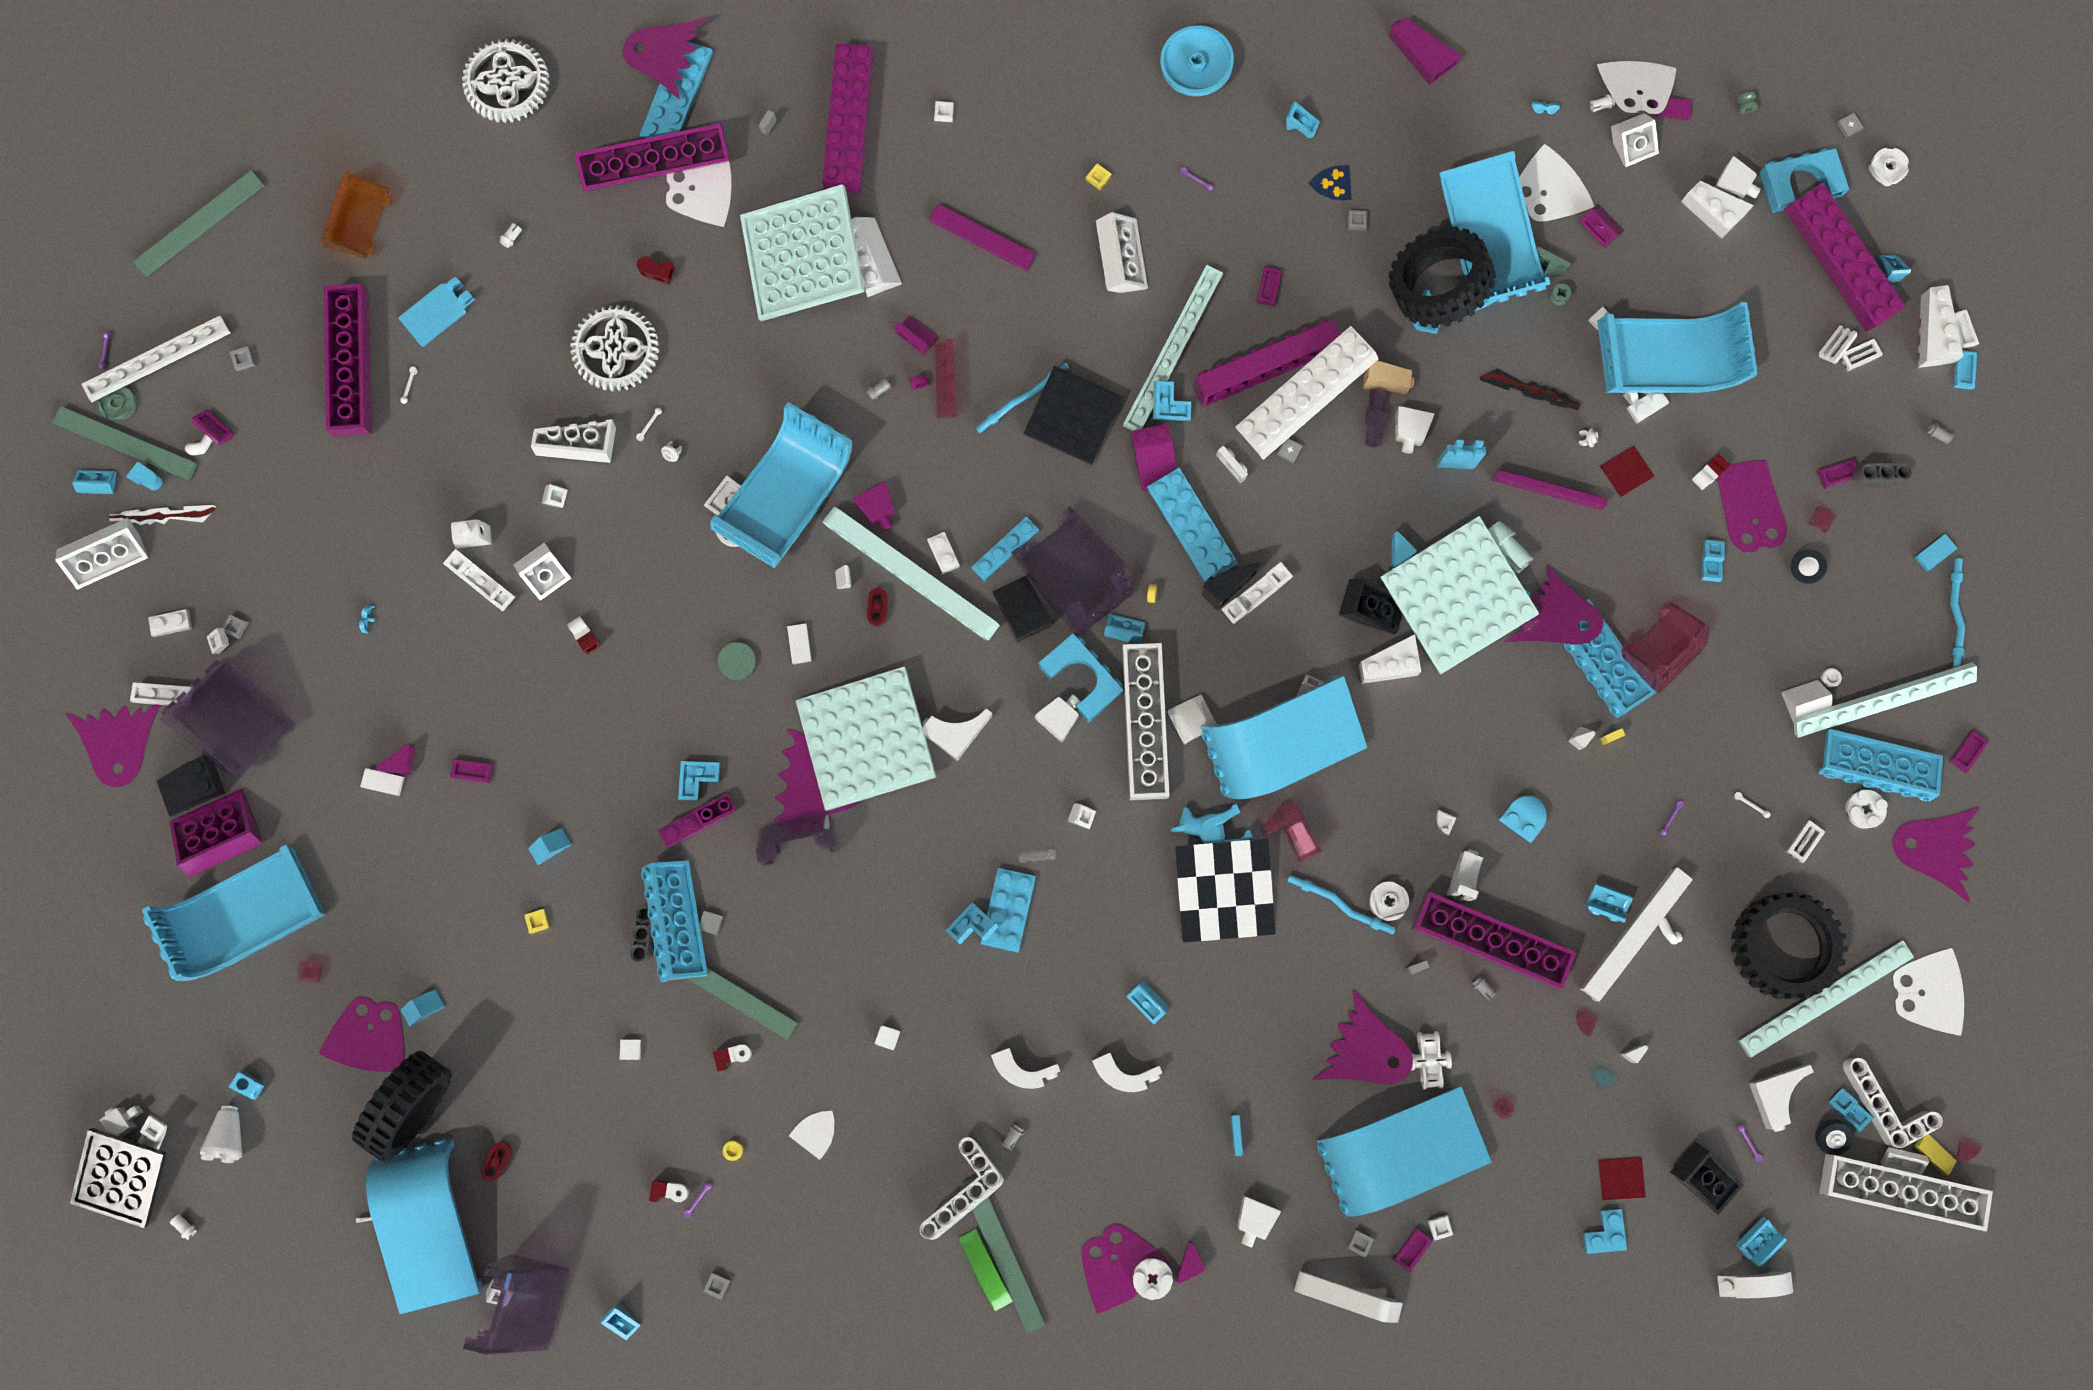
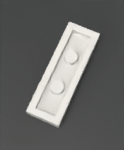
M133 682L130 702L191 707L194 688Z

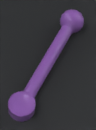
M1186 167L1180 169L1182 175H1188L1204 185L1208 191L1213 190L1214 186L1211 183L1208 184L1188 172Z
M106 331L104 332L101 362L98 364V367L102 370L106 368L105 358L108 340L111 337L110 332Z
M1683 801L1676 802L1674 812L1665 827L1660 830L1662 836L1667 834V829L1679 809L1684 807Z
M1738 1124L1737 1130L1742 1133L1751 1148L1754 1160L1761 1162L1763 1157L1757 1153L1745 1132V1126Z
M711 1182L704 1184V1189L689 1209L684 1211V1217H691L692 1210L706 1191L712 1188Z

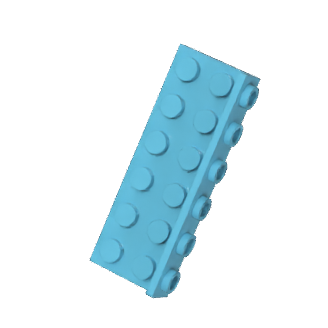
M1604 619L1602 631L1593 641L1580 645L1564 644L1565 649L1573 656L1577 666L1583 670L1587 680L1592 683L1599 697L1605 701L1609 711L1616 718L1626 714L1656 693ZM1581 621L1578 624V628L1582 631L1590 627L1587 621Z
M1828 729L1826 731L1823 766L1819 769L1818 773L1825 775L1827 778L1843 779L1847 783H1859L1864 787H1876L1884 792H1897L1905 797L1913 796L1922 801H1931L1940 795L1943 756Z
M689 861L655 862L642 867L641 876L645 886L644 895L648 904V917L651 923V936L654 941V955L657 960V974L660 982L708 975Z

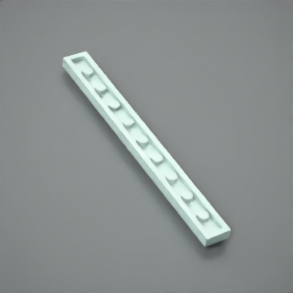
M1206 265L1123 424L1124 427L1132 431L1143 429L1153 410L1154 382L1168 381L1222 278L1223 272Z
M1971 662L1794 718V734L1799 738L1976 682L1977 666Z
M1903 940L1899 941L1835 980L1831 987L1823 988L1822 993L1811 995L1738 1041L1748 1057H1753L1911 960L1914 956Z

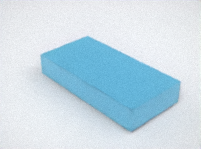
M1962 350L1964 356L1955 362L1954 387L1973 390L1976 381L1977 352Z
M1944 534L1914 558L1928 572L1958 548Z
M1237 1114L1230 1115L1234 1156H1242L1240 1116Z

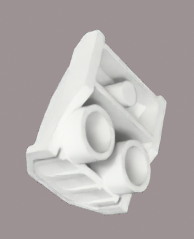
M1202 695L1194 697L1167 711L1184 745L1201 735V725L1206 723L1217 724Z

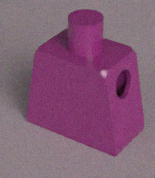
M885 482L853 498L855 505L872 526L880 523L884 531L894 526L890 517L896 513Z

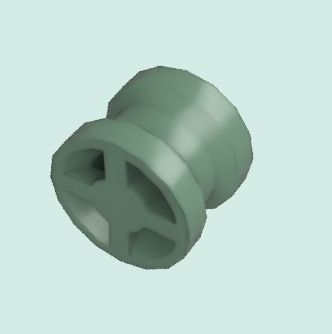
M1754 92L1743 93L1736 98L1737 103L1740 104L1739 112L1741 114L1751 113L1758 109V104L1754 100L1756 98Z
M1566 284L1556 285L1549 295L1551 303L1555 306L1564 305L1571 296L1570 287Z

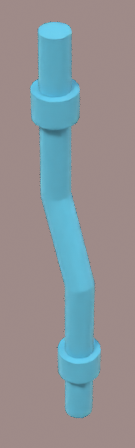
M1065 362L1059 368L1067 371L1070 367ZM1051 371L1045 379L1031 390L1011 399L995 413H990L986 417L987 419L976 427V430L981 433L990 425H995L998 419L1014 406L1034 397L1042 391Z
M1961 558L1955 559L1954 571L1951 573L1950 580L1952 582L1950 606L1957 625L1955 648L1952 650V656L1954 657L1953 668L1961 666L1962 657H1964L1965 653L1963 648L1965 623L1958 604L1960 583L1963 582V559Z
M1290 874L1287 882L1302 887L1301 889L1306 892L1311 891L1330 899L1349 917L1370 925V928L1394 934L1395 927L1383 923L1377 917L1371 918L1353 910L1334 892L1312 884L1313 881L1303 880Z

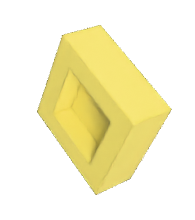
M1096 164L1086 176V181L1101 190L1112 174L1099 164Z
M1621 728L1600 738V740L1605 745L1625 736V733Z
M545 909L524 915L529 934L550 928Z

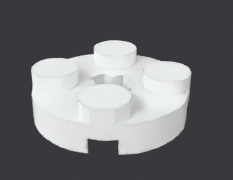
M1883 148L1873 156L1869 165V171L1878 182L1884 186H1890L1900 182L1907 175L1909 161L1901 150ZM1886 163H1887V164H1890V163H1891V164L1893 165V166H1892V169H1893V170L1888 169V168L1886 167Z
M1861 790L1848 798L1845 809L1848 812V819L1853 825L1867 829L1874 828L1884 821L1888 805L1875 791ZM1868 805L1870 812L1865 814L1862 806Z
M1383 882L1371 891L1369 905L1377 918L1393 921L1405 914L1409 906V896L1402 886L1394 882ZM1386 896L1394 899L1391 907L1384 903Z
M1146 1258L1137 1264L1133 1274V1285L1142 1297L1149 1300L1160 1299L1170 1291L1173 1283L1172 1272L1164 1261L1156 1258ZM1150 1273L1152 1275H1158V1277L1156 1278L1157 1283L1154 1284L1152 1282L1149 1284L1147 1282L1149 1280L1148 1275Z

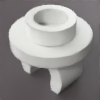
M1590 428L1588 432L1586 430L1579 431L1581 436H1587L1584 441H1579L1581 446L1589 445L1594 447L1595 443H1598V433L1593 428Z
M670 441L661 449V453L667 461L675 462L681 454L682 446L675 449L673 448V442Z

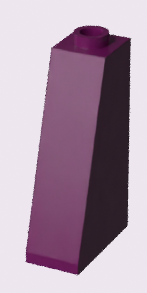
M1404 18L1402 21L1398 20L1391 26L1389 37L1429 85L1458 65L1461 58L1459 53L1408 18Z

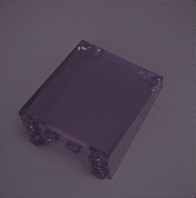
M1068 507L1063 511L1067 520L1064 523L1061 520L1058 522L1060 528L1033 549L1027 546L1025 548L1026 553H1023L1017 547L1011 554L1016 564L1076 636H1080L1086 633L1096 622L1101 621L1111 610H1115L1125 599L1130 598L1136 589L1125 562L1071 507Z
M223 658L221 661H214L206 669L205 673L207 675L202 680L198 677L190 685L192 689L188 693L183 691L176 698L177 703L172 701L161 712L163 716L160 720L236 781L295 723Z
M512 1254L487 1264L484 1275L491 1276L494 1279L491 1288L501 1290L490 1330L480 1329L478 1337H467L463 1349L481 1354L547 1350L569 1269Z

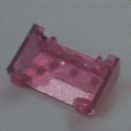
M1673 602L1660 610L1658 614L1660 616L1659 622L1639 642H1627L1621 649L1622 657L1658 693L1664 690L1704 650L1710 626Z

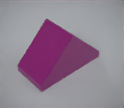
M407 743L376 766L377 770L410 776L415 748Z
M1189 1241L1176 1277V1282L1183 1283L1206 1271L1193 1243Z

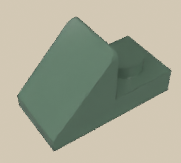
M1539 246L1536 248L1541 266L1547 267L1544 272L1546 277L1557 276L1567 271L1571 263Z

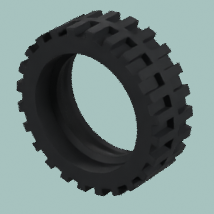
M1452 226L1451 230H1446V227H1440L1439 231L1435 232L1429 230L1422 237L1421 235L1416 236V240L1413 243L1408 242L1403 252H1398L1396 255L1398 260L1393 261L1391 264L1393 271H1389V278L1391 280L1389 281V286L1403 315L1406 318L1409 317L1410 321L1414 324L1419 321L1422 327H1427L1428 324H1431L1432 328H1438L1440 324L1448 327L1451 326V322L1457 321L1460 323L1465 316H1473L1475 314L1474 310L1477 307L1481 309L1485 305L1483 300L1490 298V288L1494 289L1495 287L1493 278H1496V272L1485 243L1482 239H1479L1476 233L1470 234L1468 229L1463 228L1462 231H1459L1458 227ZM1447 259H1463L1472 263L1467 277L1457 287L1446 293L1435 296H1422L1412 291L1418 277L1435 263Z
M1796 892L1781 893L1754 901L1750 904L1751 907L1749 909H1745L1741 913L1743 918L1737 920L1734 925L1738 927L1737 932L1732 933L1731 939L1736 940L1735 946L1731 947V952H1736L1738 959L1733 960L1735 966H1741L1743 971L1740 972L1742 978L1750 980L1748 984L1752 988L1758 987L1760 993L1772 995V998L1777 999L1808 998L1811 995L1822 993L1823 988H1829L1834 984L1831 981L1833 978H1839L1841 972L1838 971L1839 966H1845L1846 960L1842 959V954L1847 952L1848 946H1843L1842 939L1846 938V934L1840 933L1838 928L1842 925L1840 920L1832 918L1834 912L1831 908L1824 909L1822 901L1811 900L1812 896L1807 894L1799 895ZM1779 913H1793L1804 917L1814 928L1819 941V957L1814 969L1806 976L1798 979H1783L1772 974L1763 964L1758 952V935L1761 926L1770 917Z
M416 1051L414 1054L409 1055L398 1067L394 1068L388 1078H385L379 1089L374 1092L371 1100L365 1105L366 1108L360 1114L359 1121L354 1126L355 1130L352 1132V1141L381 1162L393 1159L395 1155H398L417 1136L420 1129L425 1126L429 1117L435 1112L434 1110L442 1101V1097L450 1085V1079L452 1078L451 1070L423 1051Z

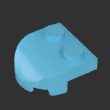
M1532 795L1518 796L1511 801V804L1499 818V821L1531 843L1544 827L1547 814L1545 806L1539 798Z

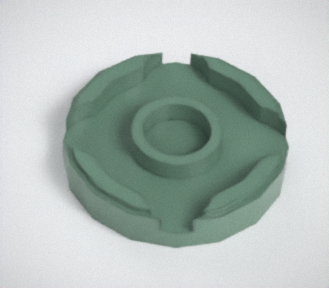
M124 386L98 399L97 405L104 417L111 421L120 422L127 420L134 414L138 402L135 393L130 388Z
M734 642L722 648L718 655L717 663L719 670L725 677L739 681L753 673L756 668V657L748 645Z

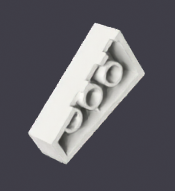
M1949 285L1930 287L1921 295V327L1919 328V335L1921 337L1918 353H1920L1918 368L1953 364L1964 356Z
M609 419L606 422L597 423L593 421L582 425L569 424L566 427L534 429L531 448L536 456L610 463L616 427L613 419Z

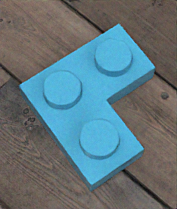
M1154 382V420L1191 421V402L1174 401V382Z
M681 761L678 800L699 801L700 782L719 783L720 763Z
M972 902L945 931L961 944L973 930L986 941L998 926Z
M1622 1209L1600 1210L1603 1231L1583 1232L1585 1253L1627 1250Z

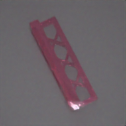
M947 339V344H935L937 418H956L953 339Z

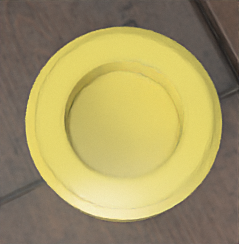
M1150 584L1147 601L1148 603H1155L1157 584Z
M737 1140L728 1141L723 1147V1155L728 1160H737L743 1154V1146Z

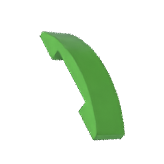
M977 1229L959 1237L958 1239L994 1310L996 1311L1013 1302Z

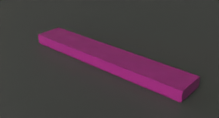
M937 204L929 218V222L1025 271L1028 270L1035 257V253L940 204Z
M1500 469L1493 474L1492 481L1599 510H1602L1608 501L1607 498Z

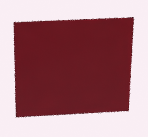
M1635 446L1600 466L1620 497L1655 477Z
M1642 1157L1598 1160L1602 1200L1646 1198Z

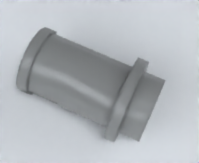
M884 378L874 386H869L866 392L871 400L874 398L878 399V396L891 389V386Z
M1932 423L1926 432L1929 434V437H1935L1945 444H1948L1954 435L1952 432L1939 427L1938 423Z
M1479 975L1472 981L1473 988H1477L1489 1001L1497 994V991L1485 981V977Z
M1016 1124L1009 1127L1010 1131L1001 1143L1011 1151L1019 1137L1024 1135L1022 1133L1024 1129Z

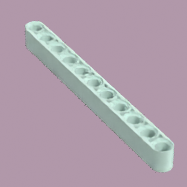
M833 507L822 521L832 531L986 641H989L1000 625L838 508Z

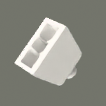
M1734 156L1728 162L1714 186L1741 200L1746 194L1755 199L1761 188L1752 184L1757 174Z
M1398 407L1395 414V440L1403 442L1402 452L1413 453L1414 445H1422L1434 413Z
M477 519L451 523L452 540L456 549L492 544L490 525Z
M1073 694L1066 702L1057 697L1035 715V719L1062 743L1079 717V714L1074 709L1081 701Z
M1243 1195L1237 1228L1245 1232L1241 1243L1253 1247L1256 1237L1265 1240L1281 1211Z

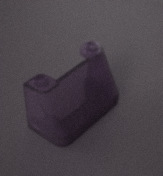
M821 814L762 827L757 837L756 855L758 863L763 866L774 865V857L781 853L780 843L814 837V841L819 848H829L830 852L840 851L834 819L830 815Z

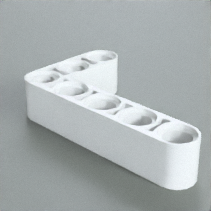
M1848 1058L1844 1061L1843 1069L1866 1111L1874 1117L1872 1122L1887 1146L1903 1148L1941 1127L1943 1122L1941 1115L1932 1111H1922L1900 1123L1867 1062L1862 1058ZM1854 1062L1858 1064V1070L1856 1072L1853 1070ZM1864 1080L1868 1082V1087L1866 1090L1863 1088ZM1874 1098L1878 1100L1877 1107L1873 1106ZM1885 1115L1888 1118L1887 1125L1883 1124V1118ZM1929 1115L1932 1118V1123L1930 1125L1927 1122V1118ZM1911 1125L1915 1127L1913 1134L1910 1132ZM1895 1134H1897L1898 1136L1897 1143H1894L1893 1136Z
M963 1138L959 1143V1150L979 1177L921 1224L920 1234L926 1239L935 1240L1003 1184V1175L980 1144L973 1138ZM968 1142H972L974 1145L971 1152H966L965 1150ZM980 1158H984L986 1162L982 1168L977 1167V1161ZM991 1174H996L998 1178L994 1184L989 1183V1176ZM980 1186L982 1193L980 1196L975 1197L973 1190L975 1187ZM961 1199H964L966 1207L959 1210L957 1204ZM945 1212H949L950 1220L944 1223L942 1215ZM929 1225H933L935 1231L932 1235L928 1236L926 1229Z
M1299 1271L1294 1291L1382 1322L1398 1323L1403 1302L1374 1296L1303 1271Z

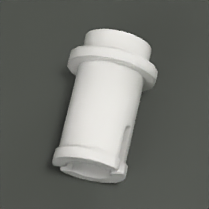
M1606 94L1603 98L1591 100L1590 104L1593 105H1590L1592 112L1605 108L1611 109L1612 106H1615V101L1611 95Z
M514 223L511 224L504 235L500 236L499 242L506 248L513 246V241L522 231L519 226L515 227L516 224Z
M181 1214L176 1215L170 1221V1224L182 1234V1238L188 1240L197 1232L196 1226L189 1224Z

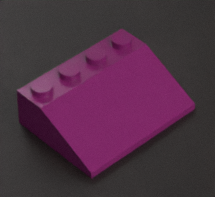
M242 789L169 821L177 866L189 877L262 844L259 828Z

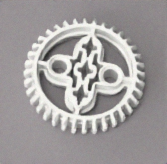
M507 38L505 42L499 39L496 44L494 41H491L492 45L490 46L485 43L484 49L479 47V53L473 52L474 58L469 57L470 64H465L467 70H463L464 76L462 81L464 83L462 86L467 101L471 103V107L477 113H481L484 118L488 117L491 121L495 119L498 123L501 119L504 123L507 122V119L513 123L514 118L520 121L521 116L527 118L528 112L533 114L532 109L539 110L538 103L543 104L542 98H546L545 92L549 91L547 85H550L548 68L540 54L534 48H530L528 44L524 45L521 41L517 43L514 39L511 43ZM507 53L518 54L528 58L535 66L536 71H532L526 66L515 67L513 57ZM493 58V70L481 72L476 78L483 64ZM537 82L534 91L528 99L519 104V91L529 90ZM479 90L488 96L496 95L498 103L504 109L486 105L479 99L476 91Z
M609 305L608 310L602 307V312L595 309V315L589 313L588 320L583 318L584 324L578 323L580 330H574L577 336H572V340L575 343H571V348L574 349L571 350V355L574 356L572 361L576 363L574 366L576 369H579L578 373L581 376L583 375L585 381L589 380L590 385L595 384L598 389L602 386V389L605 391L609 387L610 391L613 392L616 387L621 392L622 386L628 390L629 384L635 387L634 382L642 383L640 378L643 376L647 379L646 372L652 373L650 366L655 367L656 364L653 360H658L656 355L659 353L657 348L659 342L656 340L658 336L655 334L654 327H651V322L647 321L645 316L641 317L639 311L635 313L633 308L628 311L626 306L621 310L619 305L615 309ZM611 319L606 324L605 336H591L584 343L588 333L596 325ZM621 319L630 320L642 329L646 336L647 346H644L643 342L637 338L628 337V328ZM595 345H600L599 349L592 350ZM633 346L638 347L636 351L630 352ZM583 351H586L592 358L602 359V369L609 378L601 377L590 370L584 360ZM646 354L642 364L634 372L618 378L624 372L626 360H639Z

